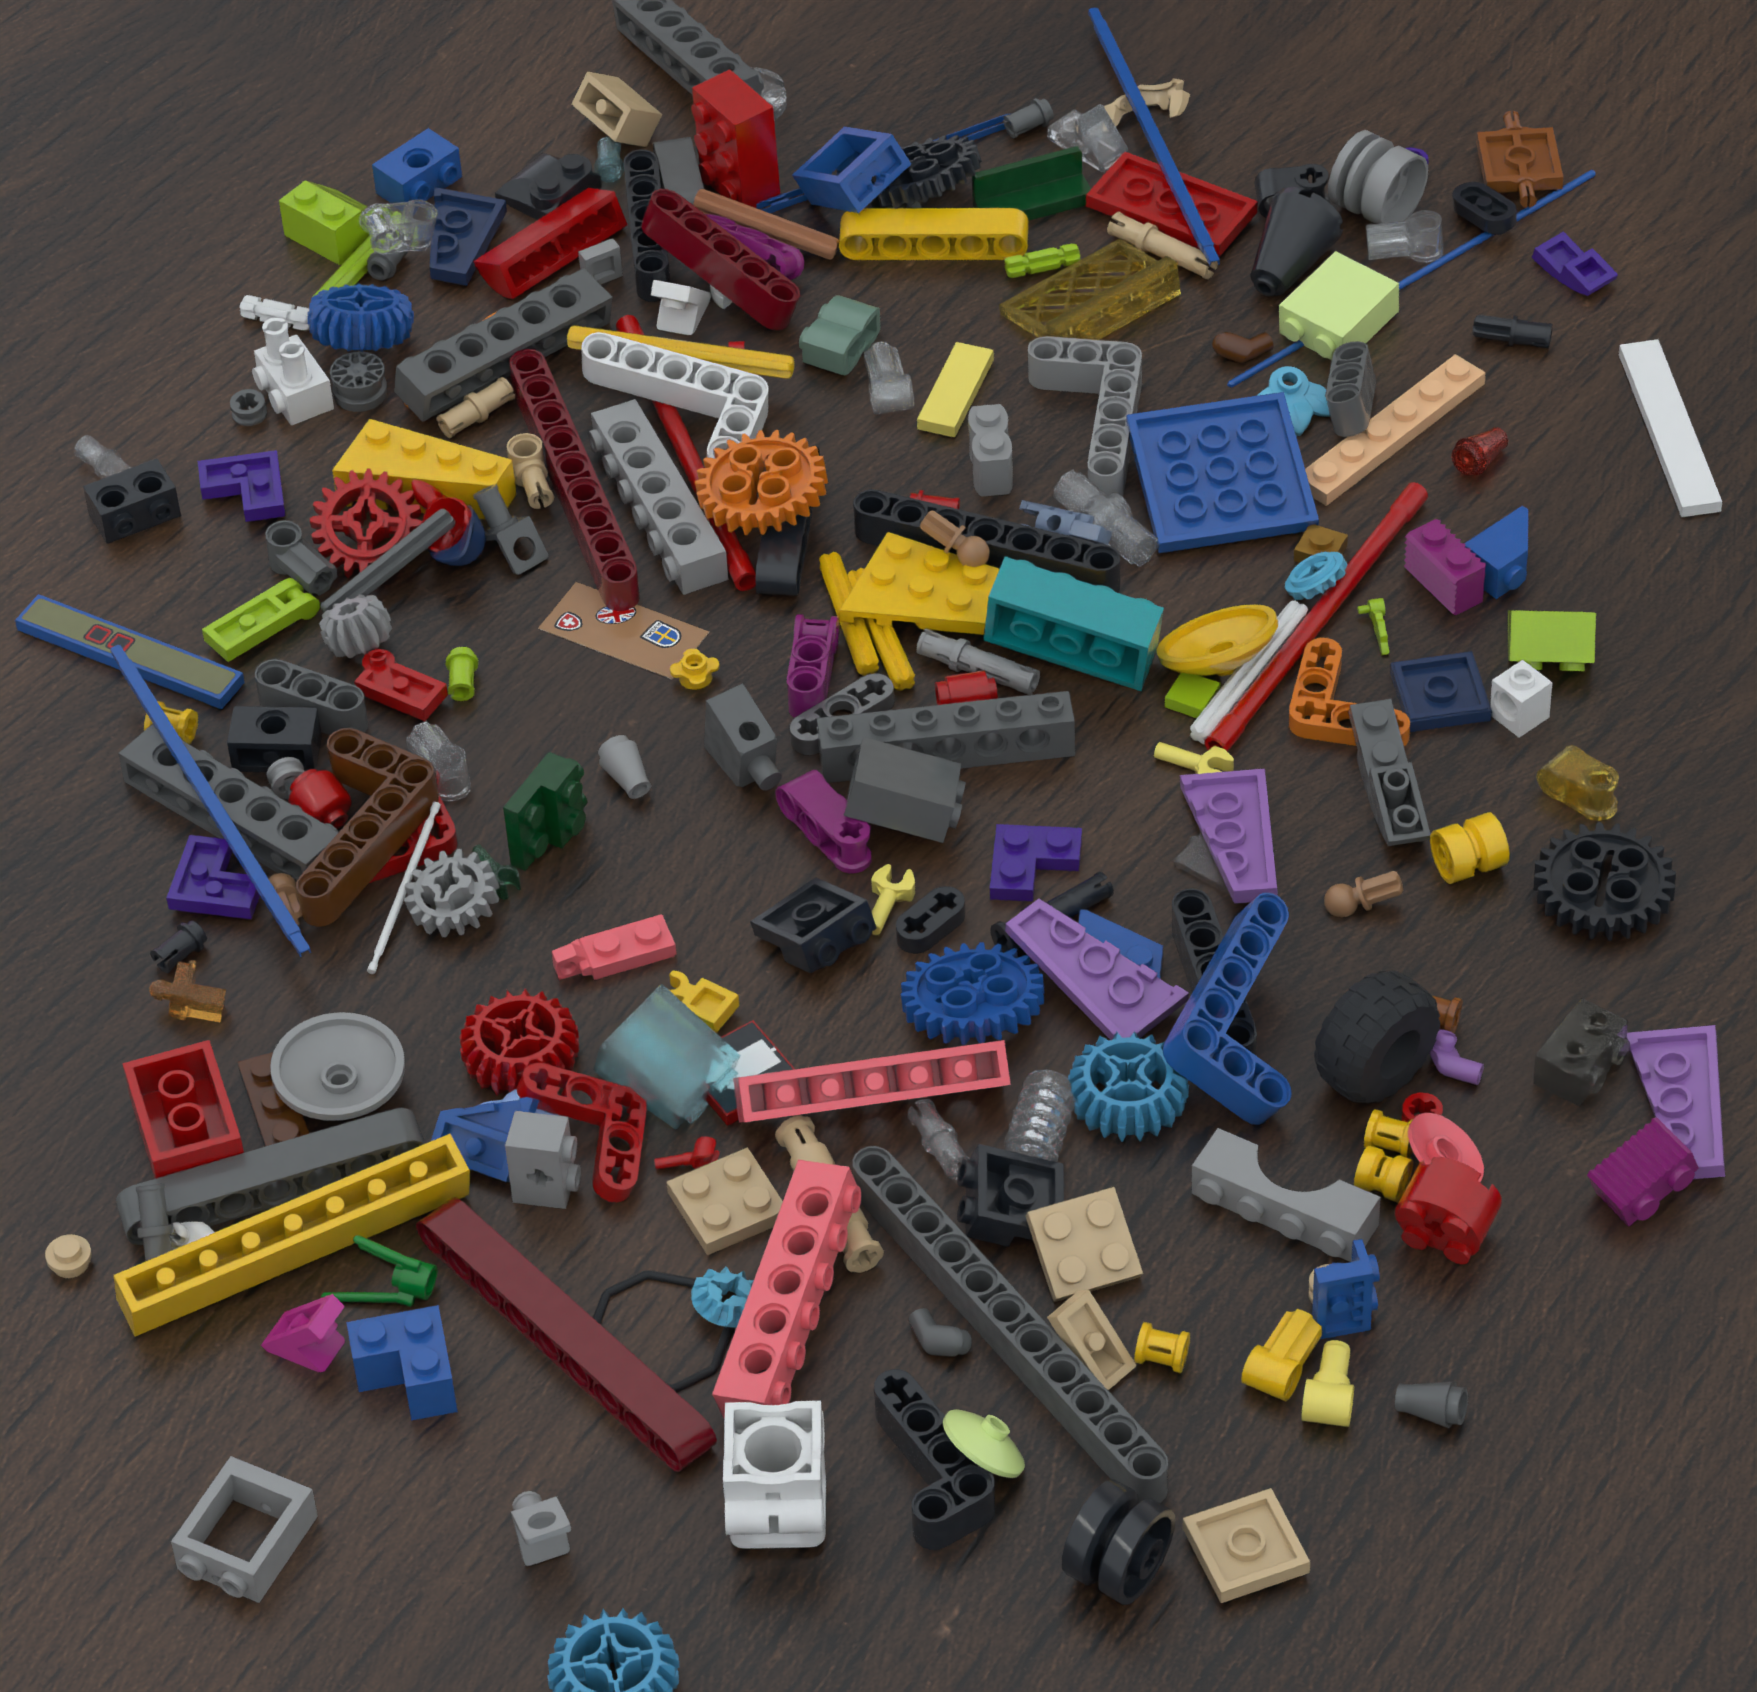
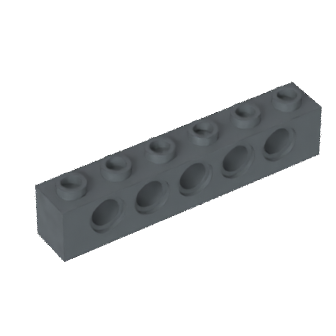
M612 0L617 30L691 94L692 87L730 69L762 97L761 91L764 89V84L759 72L744 63L738 54L730 51L721 39L715 38L710 34L704 25L696 22L683 7L680 8L672 0Z
M585 268L571 275H565L556 283L541 291L530 293L518 303L510 307L501 308L493 316L477 324L474 323L467 326L462 332L449 339L438 341L428 350L414 357L410 356L396 366L394 392L424 422L463 401L464 396L470 392L478 393L496 382L500 377H509L511 375L509 360L517 351L533 349L541 352L546 357L568 345L567 334L571 326L599 329L609 324L613 297Z
M1069 691L817 718L822 775L827 783L851 781L853 767L863 737L961 763V768L1075 756V720Z
M154 724L118 753L125 783L214 836L225 839ZM182 740L256 860L277 873L290 875L297 882L300 875L339 831L329 823L324 824L303 812L299 806L291 805L279 798L268 787H261L245 778L239 770L228 768L216 761L205 750H198Z

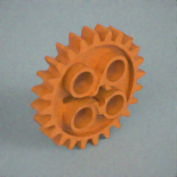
M759 430L755 439H750L744 433L742 434V442L738 444L729 439L727 440V450L714 448L715 458H704L705 468L697 470L699 480L695 481L699 506L701 509H704L705 517L707 519L714 517L715 526L717 527L727 523L729 532H733L739 526H742L744 535H748L753 527H758L760 534L764 535L767 526L773 525L779 532L782 530V522L787 521L791 525H797L796 515L809 517L808 506H820L819 496L826 495L825 484L828 483L824 458L819 456L818 448L816 446L809 447L806 438L796 442L795 435L792 432L782 439L780 438L779 430H775L770 437H765L763 431Z

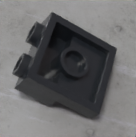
M817 877L750 921L755 936L779 946L785 962L809 973L822 969L825 966H831L836 962L841 952L857 944L865 943L870 938L872 931L877 929L867 899Z
M978 1144L970 1159H964L959 1167L957 1184L960 1187L966 1188V1195L960 1200L957 1221L966 1224V1236L969 1238L1008 1247L1015 1236L1033 1240L1025 1217L1027 1212L1064 1201L1063 1163Z

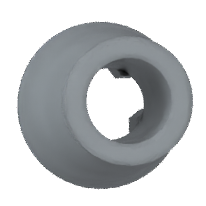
M618 735L608 739L601 745L598 751L600 766L626 791L629 798L636 799L645 795L650 790L651 783L646 776L637 744L629 740L627 736Z

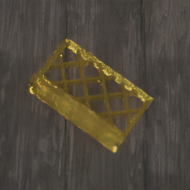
M1119 238L999 304L1000 314L1038 338L1049 336L1099 340L1181 294L1177 261L1168 256L1157 261ZM1119 254L1128 258L1127 260H1110ZM1125 272V275L1105 276V273ZM1085 273H1098L1094 277H1079ZM1075 289H1095L1094 292L1074 293ZM1054 290H1067V293L1048 294ZM1064 305V309L1044 310L1045 306ZM1037 306L1036 310H1019L1023 307Z

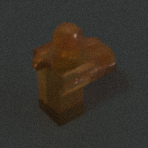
M190 960L189 964L178 962L173 983L166 982L165 979H159L151 983L149 992L154 999L163 1001V999L170 1000V1017H176L179 1020L185 1021L187 1017L221 1023L225 1007L226 989L195 984L197 961Z

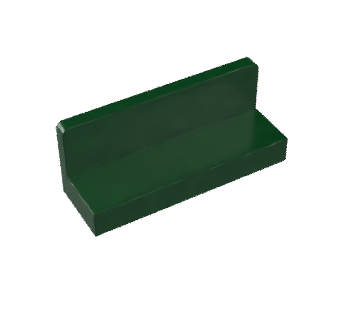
M1078 146L976 172L975 176H972L973 208H1014L1024 212L1027 215L1028 221L1086 206V194L1091 190L1082 174V151Z

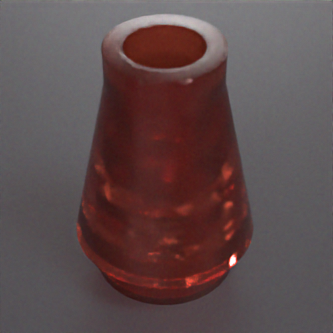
M1493 427L1488 431L1458 440L1452 451L1454 466L1464 475L1482 474L1496 456L1508 446V437L1501 428Z

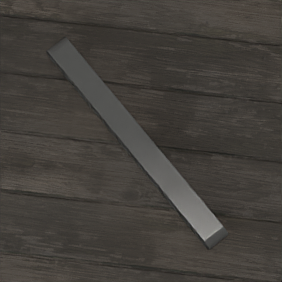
M868 1146L860 1149L852 1160L853 1177L857 1186L861 1189V1204L1110 1479H1115L1134 1489L1138 1494L1139 1502L1151 1498L1161 1503L1168 1494V1457L1161 1447L890 1152L878 1146Z

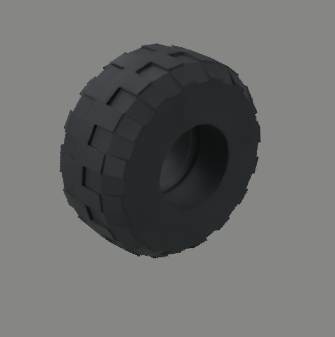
M1378 971V973H1371L1365 976L1364 979L1353 984L1338 999L1322 1023V1028L1315 1041L1316 1049L1314 1051V1059L1317 1070L1320 1073L1319 1076L1333 1089L1355 1103H1378L1387 1097L1393 1096L1423 1066L1428 1054L1435 1045L1436 1036L1441 1024L1436 999L1416 981L1398 971Z

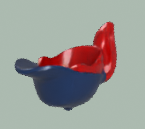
M414 479L411 486L415 499L426 509L422 523L440 509L447 510L456 523L451 530L428 547L430 555L436 561L450 566H464L476 560L483 551L486 538L483 524L471 505H466L462 500L454 497H446L432 485Z

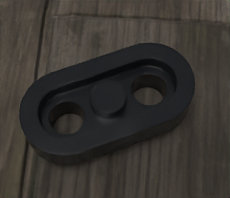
M1467 182L1453 190L1454 211L1480 229L1492 235H1501L1516 225L1515 204L1489 186L1479 182Z

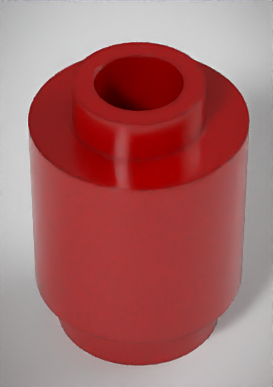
M984 670L945 676L944 681L935 682L937 705L998 699L994 677L987 678Z

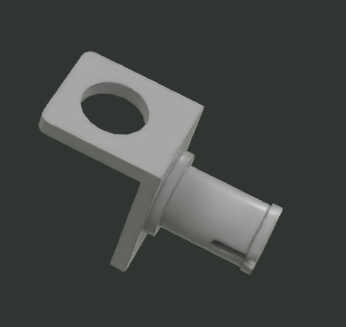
M527 1491L519 1494L514 1499L512 1506L515 1510L511 1511L522 1559L526 1566L564 1555L570 1551L566 1533L571 1531V1525L557 1497L541 1501L542 1499L539 1494Z

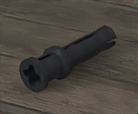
M1098 872L1093 877L1046 903L1071 918L1079 914L1080 910H1086L1100 901L1113 896L1114 889L1111 881L1101 886V882L1105 881L1108 877L1103 872ZM1029 905L1023 907V908L1020 910V912H1022V911H1023L1025 908H1027ZM998 921L991 925L990 933L993 943L995 945L1001 944L1002 953L1015 948L1018 955L1021 947L1005 932L1007 922Z

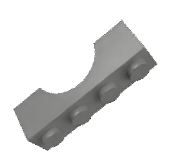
M1217 1128L1192 1164L1193 1195L1200 1197L1206 1203L1217 1204L1240 1214L1248 1221L1258 1222L1275 1229L1290 1239H1298L1317 1247L1332 1257H1340L1351 1262L1352 1241L1362 1239L1364 1246H1366L1379 1226V1196L1342 1180H1338L1326 1188L1310 1192H1298L1282 1188L1271 1182L1261 1171L1258 1164L1257 1144Z

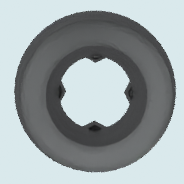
M1455 1381L1421 1384L1400 1383L1398 1385L1395 1395L1396 1411L1406 1412L1450 1428L1452 1424L1462 1425L1468 1406L1466 1387L1457 1386Z

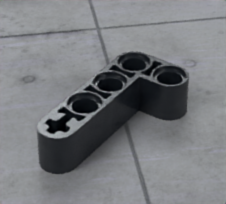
M890 1369L881 1373L874 1382L876 1419L928 1484L927 1487L915 1494L912 1500L913 1537L923 1548L929 1550L942 1549L983 1527L992 1520L995 1514L994 1477L991 1472L966 1457L952 1443L943 1427L945 1415L912 1375L900 1369Z

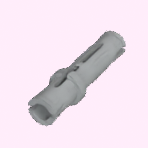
M925 629L917 643V654L948 664L949 669L956 672L961 670L967 672L984 670L987 678L994 677L996 683L1014 688L1027 695H1032L1040 679L1039 670L971 646L970 641L962 638L959 640L950 639Z

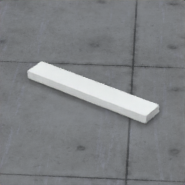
M1659 340L1621 344L1619 347L1620 360L1681 517L1721 512V497Z

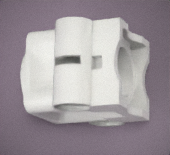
M795 1401L782 1405H761L752 1402L725 1403L723 1488L726 1535H730L731 1542L738 1548L818 1546L824 1541L826 1535L824 1413L821 1401Z

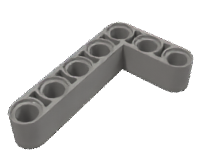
M1049 336L1034 339L1028 345V378L1032 386L1043 390L1099 394L1087 462L1088 497L1096 504H1115L1122 499L1125 490L1132 448L1126 415L1135 414L1138 411L1142 387V352L1138 346L1128 342Z

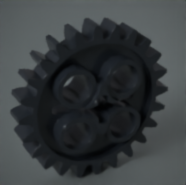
M945 135L937 141L928 138L922 144L916 141L912 145L901 147L911 165L870 203L872 207L880 205L881 208H886L893 204L894 208H898L903 203L912 206L918 200L927 202L928 199L941 197L942 193L946 190L954 191L956 184L967 183L966 177L975 176V170L981 168L980 163L982 160L977 145H975L974 140L969 141L968 137L959 139V136L955 135L947 140ZM875 176L871 179L872 184L876 182Z
M1597 822L1595 831H1589L1584 824H1580L1579 834L1575 835L1568 829L1563 830V840L1552 837L1549 849L1541 848L1540 860L1535 861L1533 890L1537 891V904H1545V915L1552 916L1558 914L1557 926L1559 927L1569 922L1572 923V934L1576 935L1585 928L1589 930V939H1594L1598 931L1605 933L1608 941H1612L1614 931H1620L1628 939L1630 938L1631 928L1634 927L1641 933H1645L1647 921L1658 925L1661 913H1669L1670 901H1674L1676 887V871L1672 870L1673 860L1668 857L1663 858L1664 847L1662 845L1651 848L1652 836L1648 835L1640 840L1637 839V829L1634 827L1624 834L1620 833L1619 823H1615L1611 831L1605 830L1601 822ZM1608 855H1613L1604 902L1601 907H1597L1598 890L1602 883L1605 860Z

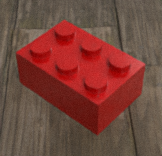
M730 69L692 87L693 105L691 106V111L696 125L694 141L698 149V167L702 182L710 185L721 196L757 208L756 204L780 195L773 106Z
M210 1040L122 1063L129 1096L155 1179L244 1153L241 1136Z

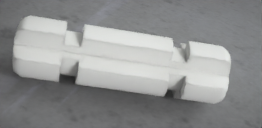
M252 295L244 296L240 303L241 316L244 318L257 320V317H260L261 322L274 317L286 320L288 328L293 324L294 329L310 330L307 315L309 308L297 306V309H294L295 305L270 299H264L261 302L260 297Z

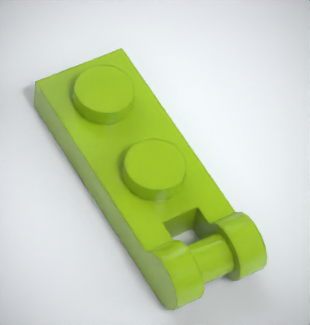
M287 578L202 629L203 638L208 645L229 662L297 620L313 618L320 609V602L312 594L303 593L302 585L295 579Z

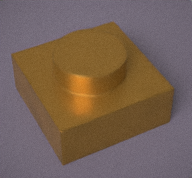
M1315 524L1309 525L1294 549V561L1300 563L1306 558L1321 552H1339L1343 555L1347 548L1348 535Z

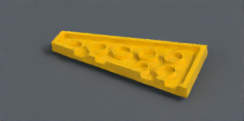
M887 532L840 608L839 622L854 623V617L877 619L876 625L892 626L893 621L915 622L919 629L984 635L988 596L999 569L986 564L977 567L963 566L956 554L950 552L946 554L944 550Z

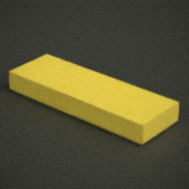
M959 342L955 343L917 418L918 430L956 437L994 360L992 349Z

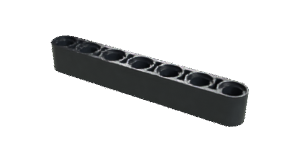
M864 490L854 498L855 535L860 541L867 544L879 546L887 532L945 550L946 547L920 528V524L927 513L935 511L958 528L964 525L966 528L962 535L965 537L977 536L985 540L990 551L989 558L985 563L986 565L1000 569L1004 557L1014 560H1026L1036 567L1054 573H1066L1076 580L1095 586H1107L1117 593L1120 591V554L1114 547L880 490ZM954 548L949 551L957 555V551Z

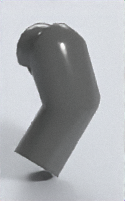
M926 1308L915 1310L908 1318L922 1348L930 1355L950 1357L965 1355L972 1346V1338L968 1331L955 1326L936 1325L931 1313Z

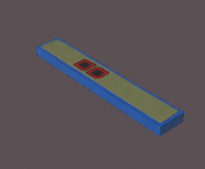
M39 594L15 619L18 631L119 669V666L113 658L110 649L116 645H121L143 679L219 709H223L245 683L243 673Z

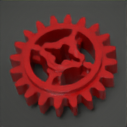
M367 468L364 479L359 480L356 473L351 470L349 472L350 482L347 484L340 478L335 477V492L327 488H322L321 490L326 503L320 501L313 503L314 511L320 515L310 518L311 528L316 529L311 534L313 544H322L318 548V552L325 558L331 555L329 562L336 569L341 564H344L345 576L348 578L355 569H360V572H362L422 524L421 520L416 519L422 515L420 505L412 504L415 500L414 492L410 490L402 493L403 481L401 479L389 485L388 472L386 471L380 475L378 480H373L372 471L370 468ZM376 499L390 505L398 517H389L387 512H383L382 509L377 507ZM358 500L348 511H343V515H339L345 506ZM367 512H369L372 522L369 523V528H367L366 536L364 537L363 528L361 527L364 525V520H367ZM335 532H343L346 537L354 540L357 543V550L343 544ZM390 534H395L388 543L375 549L379 542L385 538H390Z

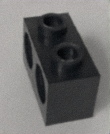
M157 458L83 486L88 514L106 544L181 516L176 487Z

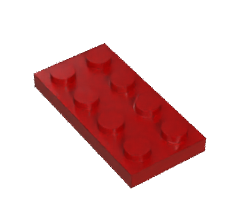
M1124 152L1086 194V207L1113 216L1116 212H1121L1142 224L1149 222L1156 225L1158 231L1200 250L1160 165L1155 162ZM1179 172L1214 243L1215 251L1218 257H1220L1257 214L1258 201Z

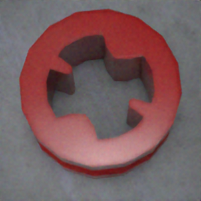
M1421 1092L1412 1094L1403 1103L1402 1121L1409 1122L1419 1115L1414 1116V1113L1417 1112L1420 1114L1435 1113L1442 1116L1443 1105L1432 1094Z

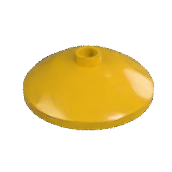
M1240 605L1224 608L1197 617L1170 632L1159 643L1157 655L1163 666L1176 672L1200 676L1214 674L1218 676L1230 675L1237 667L1253 659L1270 642L1278 628L1279 621L1276 612L1264 605Z

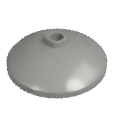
M338 1012L323 1014L298 1024L279 1041L271 1058V1078L278 1096L294 1111L320 1120H347L376 1110L395 1094L405 1072L404 1052L399 1039L393 1031L376 1019L356 1013Z

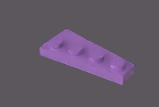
M1265 769L1180 775V788L1233 902H1252L1259 894L1265 892L1277 895Z
M1037 899L1006 923L1005 932L1110 1040H1113L1116 1031L1122 1038L1130 1037L1135 1030L1137 1036L1141 1038L1188 1001L1189 993L1177 985L1172 987L1157 977L1158 973L1144 964L1139 966L1121 955L1119 948L1107 941L1102 943L1085 932L1084 926L1041 899Z
M1715 1025L1625 1033L1628 1048L1655 1118L1657 1117L1693 1153L1699 1167L1693 1179L1725 1177Z

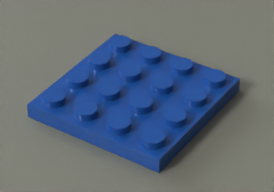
M1284 392L1126 415L1129 439L1158 553L1305 532L1309 525H1319L1318 514Z

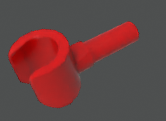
M700 1137L695 1142L693 1152L655 1158V1168L658 1170L692 1165L694 1169L712 1163L718 1160L720 1151L715 1150L717 1142L712 1137Z

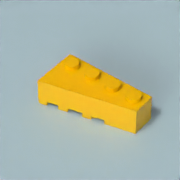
M372 419L368 420L332 470L333 479L338 477L345 484L350 482L349 472L351 470L356 473L359 480L364 479L367 468L371 469L373 480H378L380 475L386 471L388 472L389 485L398 479L403 481L402 493L412 490L411 483L414 479L421 480L437 488L446 497H454L462 500L466 505H471L479 519H485L476 499L473 497L478 491L497 484L507 508L516 496L513 462L511 459ZM376 499L377 507L387 510L388 504ZM415 499L414 502L412 503V504L420 505V504L416 501V499ZM420 505L421 513H425L426 509Z

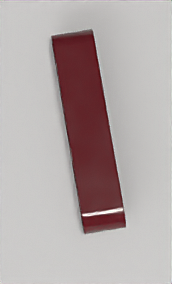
M658 189L652 193L641 225L643 232L761 325L772 330H783L789 326L800 297L799 288L791 280L675 191Z

